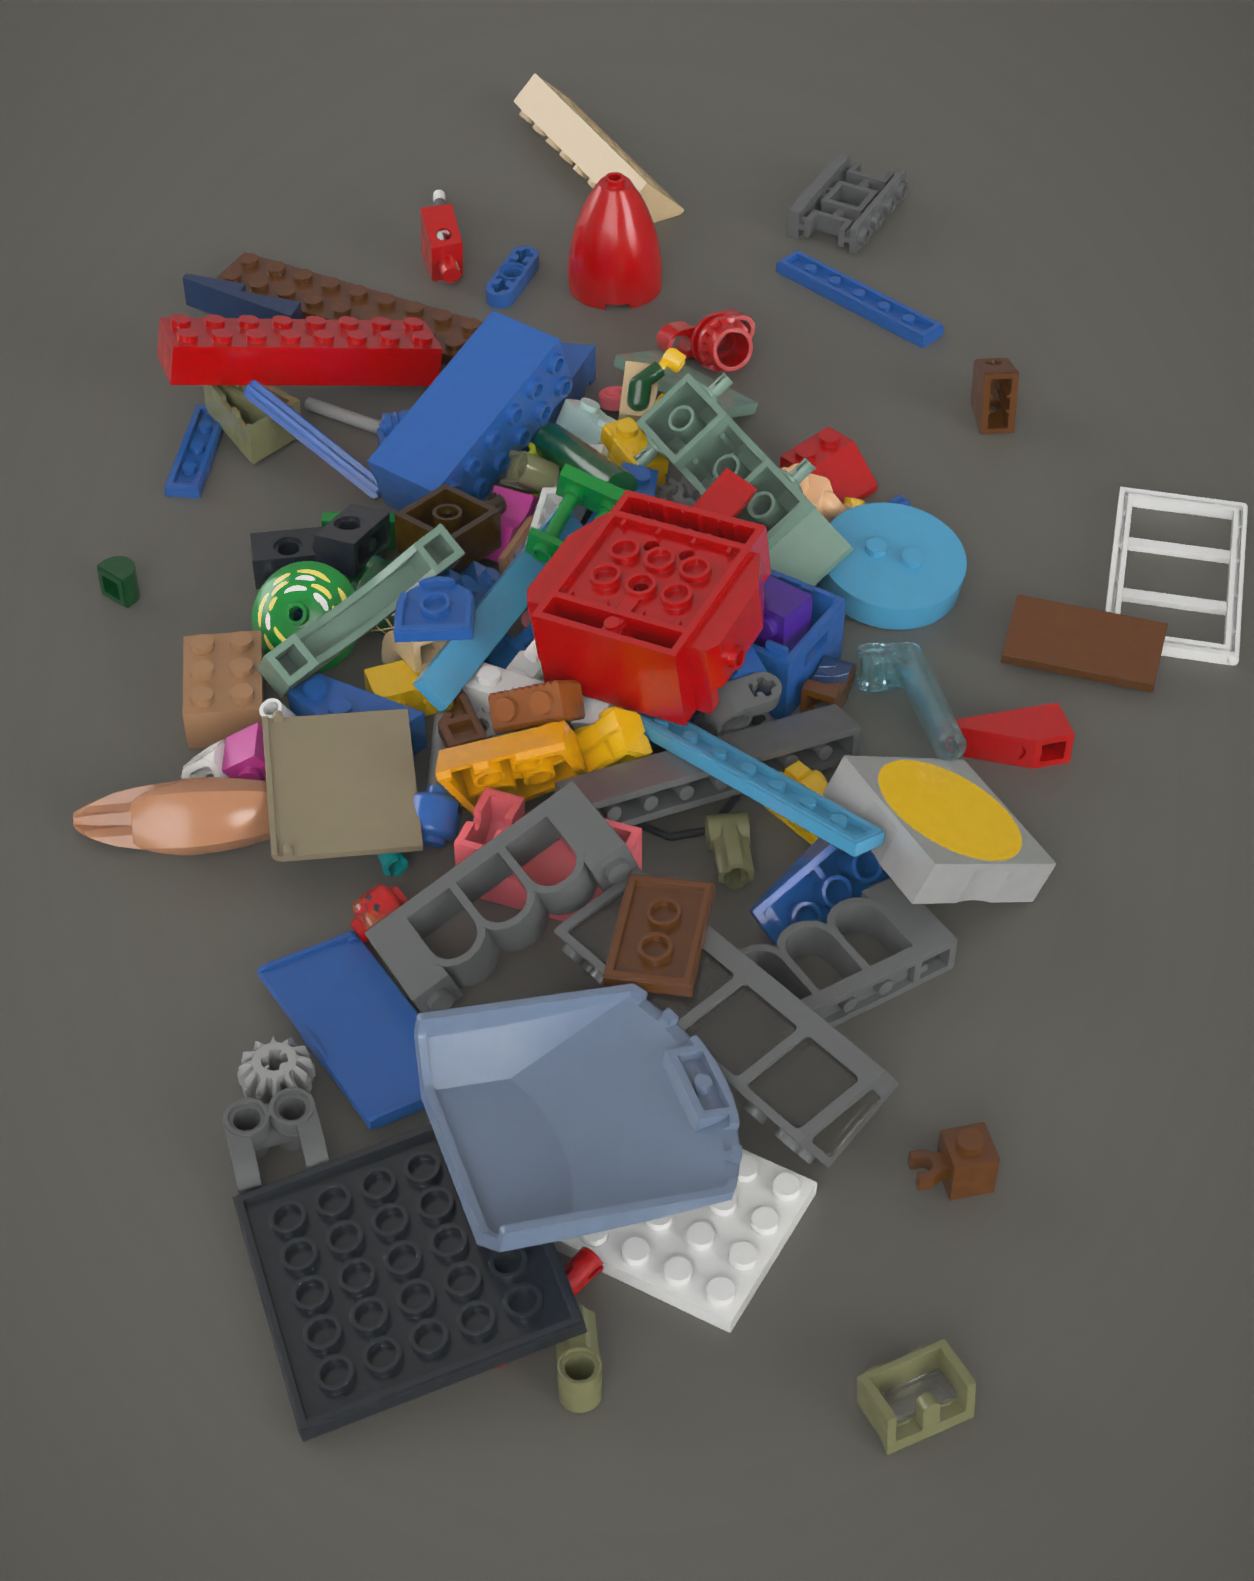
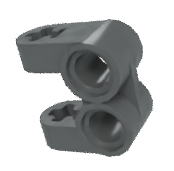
M757 672L727 681L724 686L718 688L719 704L710 714L701 712L695 718L694 725L717 737L753 727V725L771 722L772 718L768 712L775 709L778 705L782 692L780 680L771 673ZM760 688L762 692H757L754 697L756 689ZM764 692H770L769 696H766Z
M297 1087L283 1089L277 1092L272 1097L270 1103L267 1104L255 1098H241L233 1101L223 1114L227 1147L238 1193L262 1187L257 1160L265 1157L270 1152L272 1146L278 1145L288 1151H300L305 1170L329 1162L315 1101L312 1095L305 1089Z

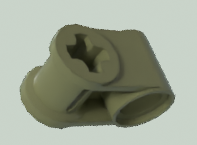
M509 451L508 456L511 460L505 479L500 480V486L526 494L541 493L543 487L555 486L559 475L558 464L526 451Z

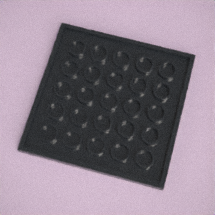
M431 1124L232 1197L298 1431L303 1442L588 1332L554 1242L504 1252H497L477 1245Z

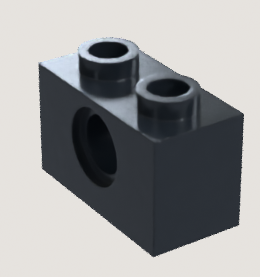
M350 504L314 535L312 549L315 553L316 562L329 565L344 575L352 577L359 575L365 569L372 556H380L391 546L390 512Z
M323 526L250 533L256 589H260L273 573L284 566L301 561L316 562L312 543L314 535Z

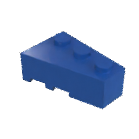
M319 673L288 691L290 711L296 716L408 708L413 756L427 747L425 712Z

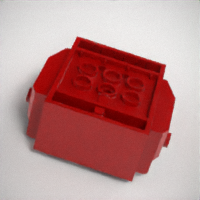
M626 490L608 514L605 513L568 535L527 588V604L544 682L577 680L581 684L583 696L686 726L696 710L709 714L712 713L719 704L718 688L727 683L735 669L741 668L747 651L763 629V584L771 574L766 526Z

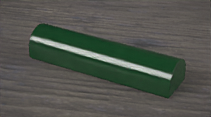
M550 423L542 427L537 433L535 448L538 456L558 464L560 472L566 463L624 490L636 491L638 489L637 481L633 474L561 425Z

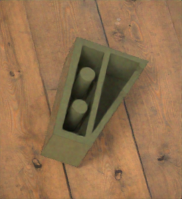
M203 385L207 412L215 421L220 423L224 432L252 464L257 463L296 439L244 397L243 392L247 385ZM263 385L301 415L299 399L272 385Z

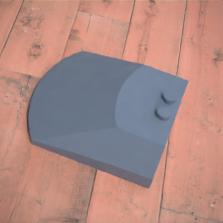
M632 983L424 1012L417 1015L414 1040L421 1099L477 1245L497 1252H504L612 1230L732 1200L738 1182L739 1167L742 1159V1145H740L738 1135L740 1120L735 1101L725 1076L711 1053L697 1035L689 1037L677 1024L679 1016L669 1007L664 1011L660 1010L650 1001L646 1000L647 991Z

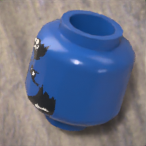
M428 785L427 792L421 791L416 793L413 803L421 822L423 845L444 848L446 842L454 841L458 836L463 805L456 798L451 797V794L442 786Z

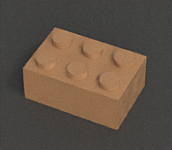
M261 630L184 636L182 715L188 749L207 748L222 739L226 741V737L257 722L262 724L259 708L266 701V680L256 669L264 657Z

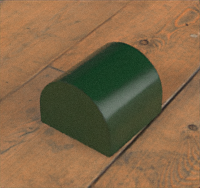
M114 556L103 560L97 565L101 593L126 608L131 607L139 600L140 590L133 560L124 556Z

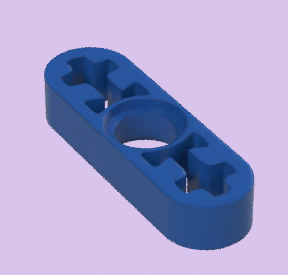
M520 246L514 248L485 286L486 303L490 307L503 309L514 304L539 269V253L535 248Z

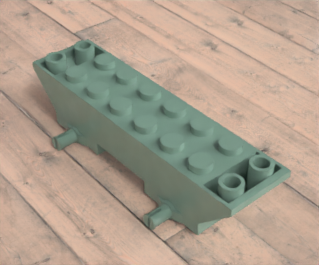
M688 372L636 422L645 432L649 444L633 458L639 465L644 467L658 454L668 458L701 495L726 468L757 488L755 496L736 518L766 526L770 567L772 570L815 586L854 550L803 494L799 484L816 468L806 458L790 473L778 468L722 409L718 397L734 384L731 379L723 372L720 377L707 387L704 384L698 383Z

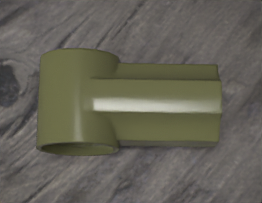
M747 812L705 815L706 845L708 851H713L718 883L726 885L728 889L743 888L746 883L754 879V868L750 853V824Z
M581 1304L578 1306L588 1332L555 1344L559 1402L565 1409L574 1413L591 1411L598 1406L602 1399V1361L599 1356L595 1311L588 1310Z

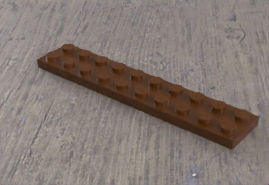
M244 252L215 278L243 283L246 285V292L299 301L301 302L302 319H306L308 316H319L325 320H339L343 316L354 317L358 320H371L373 317H385L390 320L404 321L407 317L419 318L426 322L443 348L441 364L448 365L483 323L475 318H468L451 313L448 310L430 307L417 301L396 297L390 293L379 292L366 288L363 285H355L335 277L311 272L308 269L287 265L281 261L263 258L254 253Z

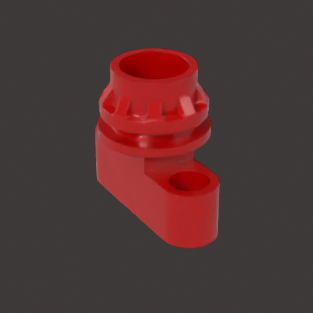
M729 308L707 315L694 326L682 320L666 324L659 330L656 340L658 347L666 352L669 348H673L675 339L680 336V342L674 348L683 353L686 359L694 357L699 364L716 372L735 371L745 366L752 355V337L755 333V323L751 317L736 309Z

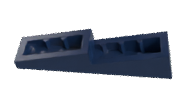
M187 273L182 277L186 305L204 312L220 315L224 318H239L242 315H252L258 319H272L274 316L283 315L292 319H302L301 302L249 293L246 292V285L243 283Z

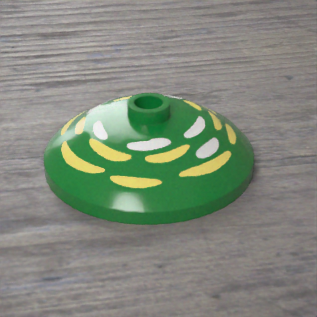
M314 561L292 563L273 573L257 593L251 618L252 631L261 630L264 655L292 634L314 622L356 592L351 581L337 569ZM301 608L303 616L299 621H295L293 617L294 612ZM357 641L313 675L324 673L338 666L349 656Z

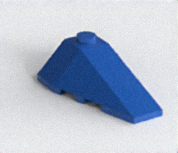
M819 837L749 912L772 944H777V939L781 932L791 924L801 921L827 923V916L831 908L837 903L853 897L861 898L863 890L873 883L882 882L890 877L880 866L871 850L853 857Z

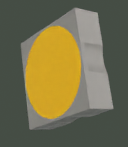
M844 755L822 794L830 801L885 831L883 845L871 851L880 866L912 904L958 903L967 900H979L990 903L1033 902L1056 866V862L964 759Z

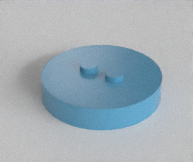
M882 502L853 507L844 511L830 522L854 550L818 583L821 589L846 599L845 614L878 628L907 630L932 624L943 618L953 609L962 589L967 570V559L961 541L941 520L911 506Z

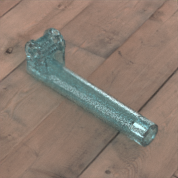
M870 642L860 645L857 648V656L861 659L860 674L856 676V686L868 692L904 689L936 755L945 761H952L961 757L967 747L965 737L921 646L915 642L884 644Z

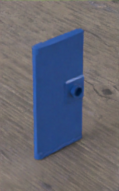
M355 931L335 936V938L268 962L258 968L259 979L264 983L296 1027L305 1044L321 1066L325 1067L369 1130L381 1128L425 1109L420 1093L414 1040V1028L418 1013Z

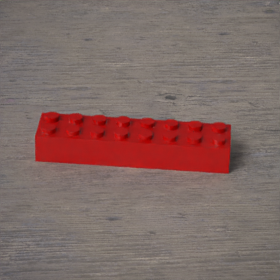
M173 314L170 317L159 318L157 356L170 385H247L252 380H257L262 385L430 386L440 374L443 348L426 322L415 317H407L404 321L390 320L385 317L358 320L349 316L340 317L339 320H325L319 316H308L306 319H292L283 315L274 316L272 319H258L252 315H242L239 318H224L214 314L206 315L204 318H190L184 314Z

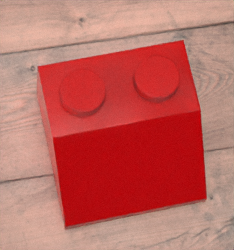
M829 426L780 456V468H789L791 465L800 463L806 458L816 468L811 474L829 479L833 493L842 504L845 497L863 500L878 490V484L855 442Z

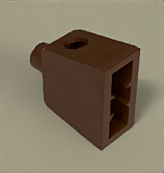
M1008 358L974 360L971 405L980 434L1014 433L1019 372ZM991 406L996 407L998 411L991 413L993 411Z

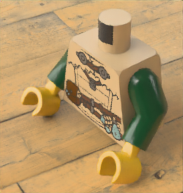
M669 348L659 363L656 361L652 364L626 361L618 420L630 417L637 422L665 395L661 393L656 400L658 380L665 376L664 370L668 368L677 374L685 365L686 356L675 348Z

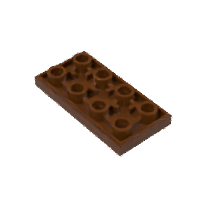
M1017 594L1002 651L1001 662L1153 693L1168 623Z

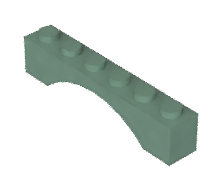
M439 524L340 604L292 634L264 655L256 669L278 696L283 698L288 694L289 690L304 682L395 613L397 600L402 592L405 591L407 593L412 588L418 586V581L422 579L442 576L448 568L453 569L465 552L445 527Z

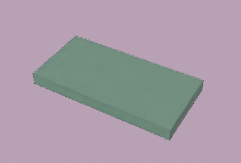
M652 350L616 354L613 366L624 372L626 361L648 364L656 361L659 363L664 353ZM684 365L677 374L666 368L664 370L665 376L658 380L657 390L666 394L688 372L698 383L704 384L707 387L715 380L687 365ZM728 388L718 397L722 409L731 418L755 414L758 402L731 388Z

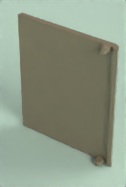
M408 708L283 717V712L276 710L273 712V718L262 716L271 856L274 860L287 862L423 851L421 822L414 806V795L417 793Z

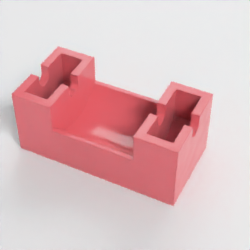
M486 787L473 809V822L466 821L454 842L455 866L525 816V797ZM605 819L625 842L638 867L642 870V828ZM559 839L521 868L536 884L543 886L556 885L564 881L573 872L576 865V857ZM511 874L479 899L522 910L527 901V892L514 875ZM598 884L596 891L589 902H591L593 899H595L603 893V890L598 886ZM624 892L578 926L604 932L618 916ZM577 911L565 915L549 914V918L565 921Z

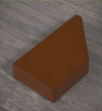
M459 693L456 696V703L451 710L444 713L438 722V734L446 749L489 739L466 693Z

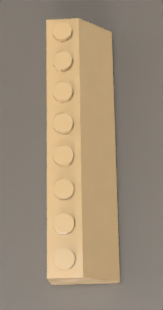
M534 73L513 101L521 109L519 115L533 125L532 128L536 132L547 138L545 141L560 152L559 155L572 166L575 164L573 169L586 180L589 177L587 183L592 188L606 174L619 172L628 177L640 192L654 223L679 216L684 212V209L570 98Z

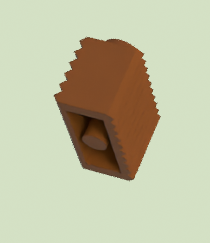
M554 680L533 684L532 686L498 691L497 693H490L488 696L492 727L495 733L517 732L523 729L539 727L549 722L564 720L565 722L585 718L581 684L577 680Z

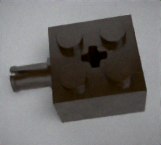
M445 483L394 514L396 551L402 554L415 542L439 524H442L465 552L456 566L451 569L460 574L473 561L479 562L501 547V514L505 513L507 509L506 502L500 494L496 496V492H492L486 498L479 500Z

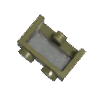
M945 1339L928 1346H919L903 1357L884 1365L872 1366L865 1373L857 1376V1404L880 1436L887 1456L974 1418L976 1381Z

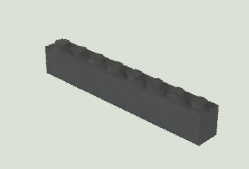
M831 704L717 736V738L778 772H784L785 768L798 760L812 771H821L838 766L844 755L858 756L861 726L838 705ZM668 750L555 782L556 793L573 781L605 819L631 826L743 794Z

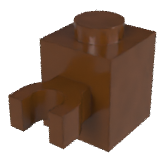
M985 1122L940 1130L937 1152L928 1150L909 1152L908 1165L910 1170L917 1168L929 1170L917 1173L916 1187L918 1191L933 1188L942 1181L949 1201L994 1192L1000 1158Z

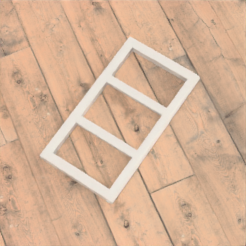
M1120 487L1105 611L1120 614L1123 601L1225 615L1224 644L1165 636L1161 656L1232 666L1238 664L1248 505L1242 502ZM1132 507L1232 520L1230 550L1129 537ZM1127 550L1229 564L1226 602L1123 588Z

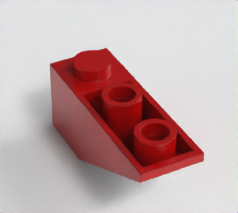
M1056 702L948 720L945 722L942 750L944 754L1035 769L1070 763L1075 733L1059 703Z

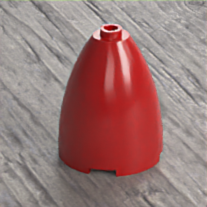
M619 172L606 174L591 190L576 221L568 257L567 280L571 295L587 306L605 310L606 305L628 304L629 309L643 306L659 295L663 281L660 244L650 211L631 180Z

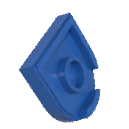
M443 576L425 578L418 581V586L412 588L407 593L404 591L400 594L396 604L393 630L395 643L473 639L476 612L473 593L470 589L457 584L456 579Z

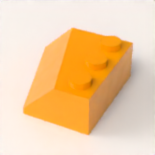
M565 720L549 722L539 727L439 750L435 770L437 781L473 816V809L486 787L525 797L526 802L554 791L556 781L588 773L577 736Z

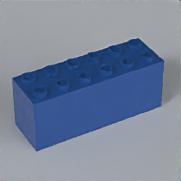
M492 311L367 460L386 505L400 511L445 483L479 500L484 499L501 474L507 471L511 460L508 456L509 451H521L522 448H525L530 443L535 432L543 423L548 421L552 411L563 398L569 395L574 385L560 339L496 311Z

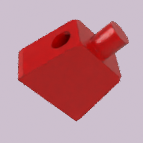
M452 204L421 207V254L431 280H444L447 283L455 282L463 275V244ZM440 230H444L442 233L444 241L436 236V233Z

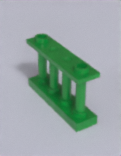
M565 463L559 475L556 495L563 499L545 532L531 527L528 533L525 552L531 554L536 560L547 563L564 542L559 537L576 505L596 512L595 520L605 513L608 514L626 490Z

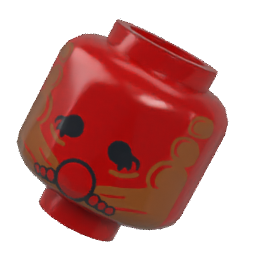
M379 884L353 902L352 912L355 919L349 922V924L361 941L365 943L369 939L364 933L408 900L397 886L390 888L385 884Z

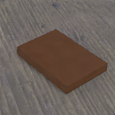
M629 874L603 974L604 987L634 983L651 993L692 997L714 902L715 883Z

